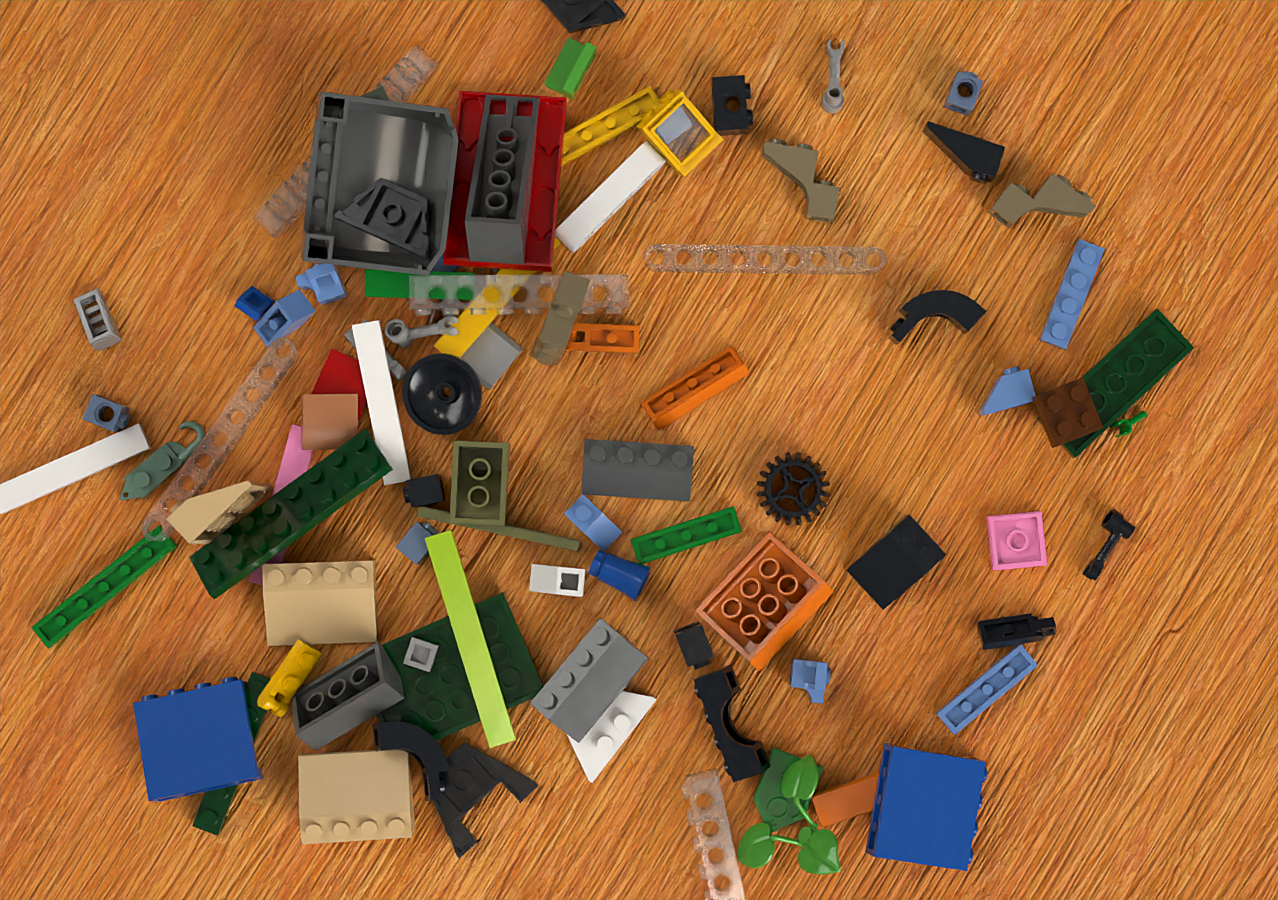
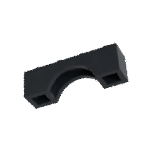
M699 621L674 630L687 667L693 665L696 670L711 664L709 659L713 658L714 655L703 626Z
M732 665L710 671L694 679L695 693L702 700L705 708V719L712 726L716 747L723 754L725 770L731 776L733 783L761 774L770 768L771 765L762 742L744 737L732 723L730 716L731 703L735 695L741 690Z

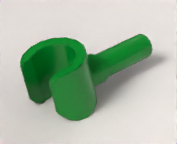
M1142 411L1128 420L1122 419L1114 422L1110 428L1118 426L1120 429V433L1115 437L1118 438L1130 434L1132 426L1147 417V413Z

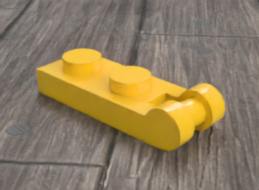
M298 639L259 695L257 705L265 710L271 709V713L278 717L284 716L288 710V703L322 653Z

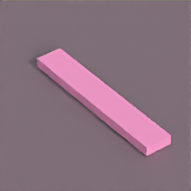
M293 424L291 426L272 496L310 468L314 450H302L300 426ZM287 547L264 564H282ZM262 565L250 573L249 582L263 585Z

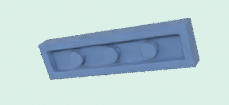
M1081 239L1077 240L1041 333L1040 341L1063 350L1067 348L1105 250L1104 248Z
M1019 644L938 710L936 714L952 734L955 735L1035 669L1038 664L1025 648Z

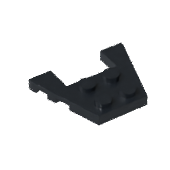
M466 742L447 758L449 770L438 772L439 777H442L444 780L445 792L441 794L442 800L433 801L459 859L478 842V839L460 819L496 785L502 782L520 803L539 786L536 781Z

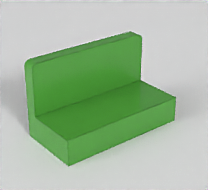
M568 38L545 81V86L573 100L597 54V47L589 42L583 45Z

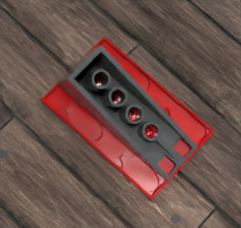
M460 91L456 133L459 140L446 250L443 254L444 265L552 272L566 123V97Z

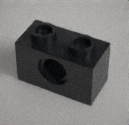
M744 75L712 77L711 89L715 131L720 136L747 134L748 126H753L752 109L747 110L746 99H751L750 83H745ZM729 100H735L739 103L740 108L737 111H729L725 107V103Z

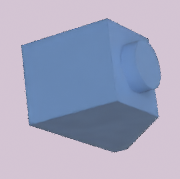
M299 289L277 300L253 328L268 349H270L301 327L313 315L315 310Z
M1019 366L1003 370L1004 376L997 378L979 410L980 416L1033 402L1032 397L1036 396L1029 370L1020 371Z
M583 494L564 513L603 551L622 533Z

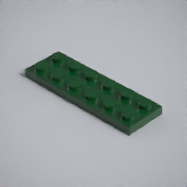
M1158 308L1154 309L1082 376L1103 428L1062 444L1061 446L1072 458H1076L1194 349ZM1037 417L1036 419L1042 424L1040 417Z

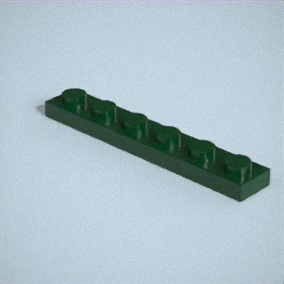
M256 672L251 673L245 688L254 744L268 711L259 707L257 700L271 679ZM239 784L205 792L192 826L218 836Z

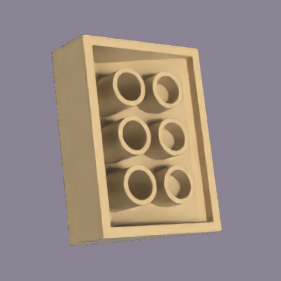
M245 481L187 499L185 502L180 500L169 510L171 515L166 520L189 544H209L215 537L239 520L272 487L266 483Z
M375 560L262 565L263 600L268 646L294 645L298 639L307 644L377 642Z
M376 750L299 754V821L302 844L411 838L413 836L415 818L409 753L401 750L376 752Z

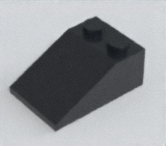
M907 514L850 565L846 571L884 610L928 573L947 554Z

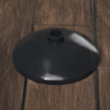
M436 353L420 359L409 369L404 379L402 396L407 413L419 427L433 434L449 435L465 429L474 421L482 404V387L476 372L466 361L452 354ZM445 387L451 389V396L445 394Z

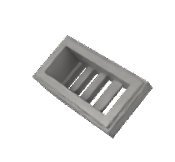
M94 289L74 299L89 343L94 349L101 351L122 341L100 289ZM97 301V303H98L97 305H95V306H93V307H91V308L85 309L84 306L89 305V304H91V303ZM101 312L100 315L95 316L91 319L89 318V316ZM105 322V325L94 329V326Z

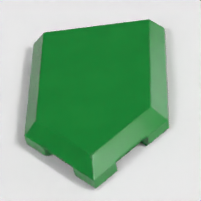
M772 747L768 758L771 767L762 773L753 797L763 822L771 826L772 833L804 819V816L794 804V798H786L781 791V779L784 772L790 765L801 758ZM817 764L819 781L824 767ZM812 798L808 800L800 799V803L806 812Z

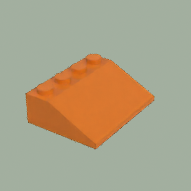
M769 532L695 611L760 671L833 593V590L822 578Z

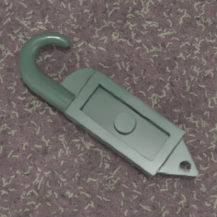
M193 421L182 423L179 429H194L197 433L196 440L187 448L171 441L161 446L124 478L126 482L120 500L139 497L145 499L185 465L205 444L206 433L203 427Z

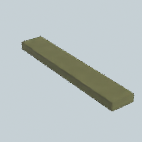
M424 506L418 509L417 517L450 523V512ZM450 523L578 551L580 545L579 540L507 524Z

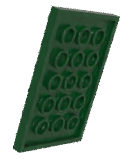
M502 592L475 604L508 710L533 699L544 686L505 594ZM449 616L382 644L401 677L404 699L377 714L380 723L390 721L410 723L424 729L435 740H438L481 721ZM412 637L439 645L430 672L403 663Z

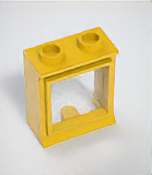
M675 89L674 91H667L659 99L661 103L654 110L651 108L642 114L639 118L641 122L636 127L678 175L685 177L724 139L684 95V92Z

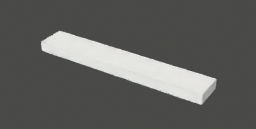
M380 320L352 325L375 442L393 468L392 471L383 476L384 485L411 480Z
M138 423L0 484V514L9 512L152 449L142 425Z

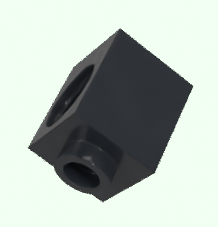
M440 474L406 480L407 487H403L405 502L411 503L412 508L446 501Z

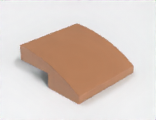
M358 394L302 395V450H336L357 435Z

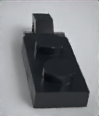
M1030 613L977 622V629L982 648L987 650L1041 641L1044 637L1055 635L1056 624L1054 617L1038 619V616H1032Z

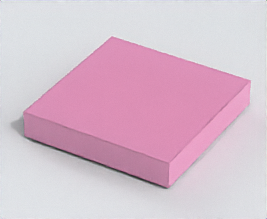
M1042 511L986 516L991 569L993 571L1047 565Z

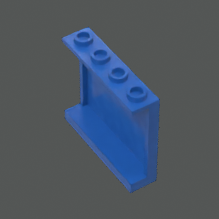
M229 677L222 679V684L211 686V683H201L195 685V690L185 692L184 689H174L168 691V696L158 698L157 694L141 697V702L133 703L148 801L157 803L263 779L262 769L257 766L244 687L247 686L246 682L241 679L238 680V677Z
M884 743L865 852L873 857L967 871L968 864L971 863L973 858L971 846L973 837H975L978 829L976 817L982 805L981 789L982 783L985 782L987 777L986 762L977 758L970 759Z

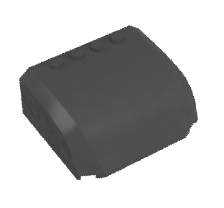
M318 91L301 244V258L303 261L429 276L430 271L446 250L459 140L447 108ZM379 178L421 195L430 201L429 257L427 260L343 223L337 220L334 215L339 210L344 211L355 202L353 199L360 193L366 192Z

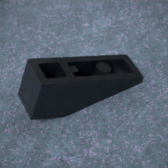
M929 121L926 123L923 133L965 174L970 175L971 180L986 184L987 181L991 182L996 177L1005 150L1004 146Z

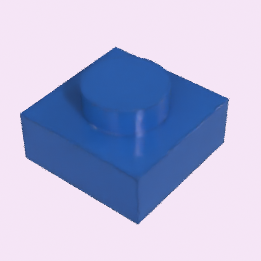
M251 286L237 299L235 307L255 321H258L272 307L274 300Z

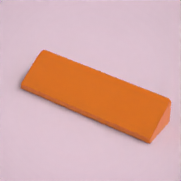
M731 345L641 402V405L657 430H661L742 379L749 372L745 363Z
M879 773L813 794L811 798L821 827L871 812L873 810Z

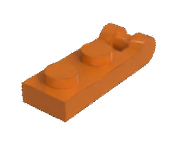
M574 323L565 351L638 354L640 326ZM578 332L585 333V342H577Z

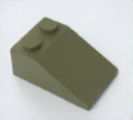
M476 441L453 442L450 523L505 525L511 444Z

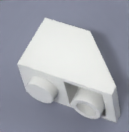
M532 564L529 591L583 597L586 569Z

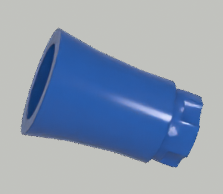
M599 550L593 559L588 574L598 577L597 580L610 585L636 602L648 579L651 567Z

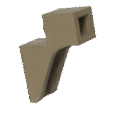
M771 139L770 142H765L762 152L763 157L802 189L807 203L805 219L832 223L835 217L840 187H835L833 182L818 180V183H813L818 151L813 150V146L807 144H797V147L788 146L786 141Z
M1052 173L1033 198L1029 196L1030 192L1022 185L1010 183L987 213L1009 229L1020 216L1028 212L1039 211L1083 218L1091 213L1096 205L1092 203V198L1083 191L1077 192L1070 187L1071 183L1062 175L1058 174L1056 176Z
M567 271L563 272L531 357L536 358L539 363L556 365L567 347L575 319L581 310L589 286V279Z

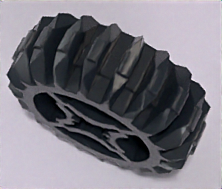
M788 452L785 453L786 462H782L781 458L776 456L775 462L777 466L775 467L772 463L768 462L766 466L771 472H760V475L766 478L765 482L757 481L756 484L759 487H764V491L756 493L757 497H766V500L760 503V507L769 504L771 508L767 510L766 515L770 516L774 511L777 512L776 522H779L782 516H785V525H790L791 517H795V523L798 526L801 525V516H804L807 522H811L809 512L816 516L820 515L819 510L815 508L816 505L826 507L827 504L820 500V497L830 496L829 492L822 491V487H827L830 483L829 481H820V478L824 477L827 473L826 471L816 473L815 470L820 466L819 462H816L812 467L808 465L812 457L807 456L804 462H801V453H796L795 461H791V455ZM787 467H799L810 476L797 480L789 473ZM779 471L783 480V488L772 495L771 483ZM789 481H793V485L805 482V485L797 490V497H792V494L788 495V493L781 496V493L789 488ZM814 483L815 494L813 500L806 506L803 491L807 486ZM789 498L797 505L799 511H786L780 508L776 502Z

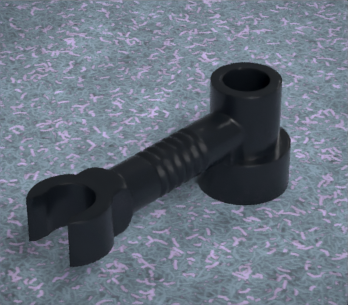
M1112 509L1105 516L1101 524L1104 529L1109 531L1110 535L1096 557L1091 560L1083 571V575L1090 580L1093 579L1095 581L1099 577L1104 563L1120 538L1128 539L1135 530V526L1125 520L1124 515L1115 509Z

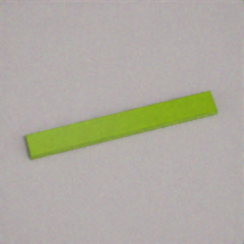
M452 530L426 537V545L489 748L514 741L516 736Z

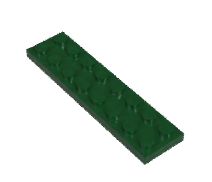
M366 428L215 537L209 544L204 545L189 556L207 592L212 598L216 599L393 470Z

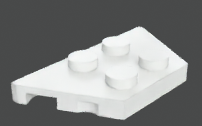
M623 690L580 743L567 735L591 783L657 700L655 697Z

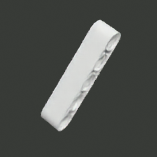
M647 141L644 142L556 229V237L572 253L577 251L664 165L666 160Z

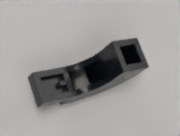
M948 290L926 292L911 299L899 310L906 319L903 320L900 317L890 328L893 333L889 339L894 344H899L920 320L927 317L947 319L965 334L969 332L987 311L973 299L958 292Z
M390 721L373 724L376 752L401 750L411 754L418 761L422 770L425 802L442 800L441 794H444L445 787L442 777H439L438 772L449 770V766L443 749L435 738L424 729L406 722Z

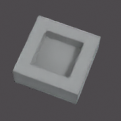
M412 637L403 663L430 672L439 645Z

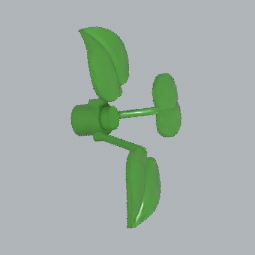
M805 756L790 765L781 779L782 794L788 799L794 798V804L809 823V826L800 830L797 840L772 835V828L767 823L753 825L745 832L739 843V863L750 868H760L766 865L774 854L775 846L773 841H782L802 847L798 854V863L804 871L817 875L841 871L836 836L830 830H818V824L813 822L800 803V799L808 800L811 798L817 786L818 771L813 756Z

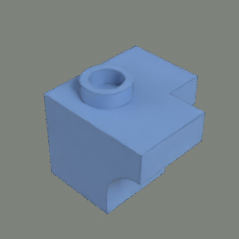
M318 263L313 268L307 269L306 273L295 276L298 287L302 290H313L321 305L348 297L336 265Z
M792 658L789 685L807 690L812 703L823 704L826 684L830 682L831 669L827 667L828 663L825 661Z

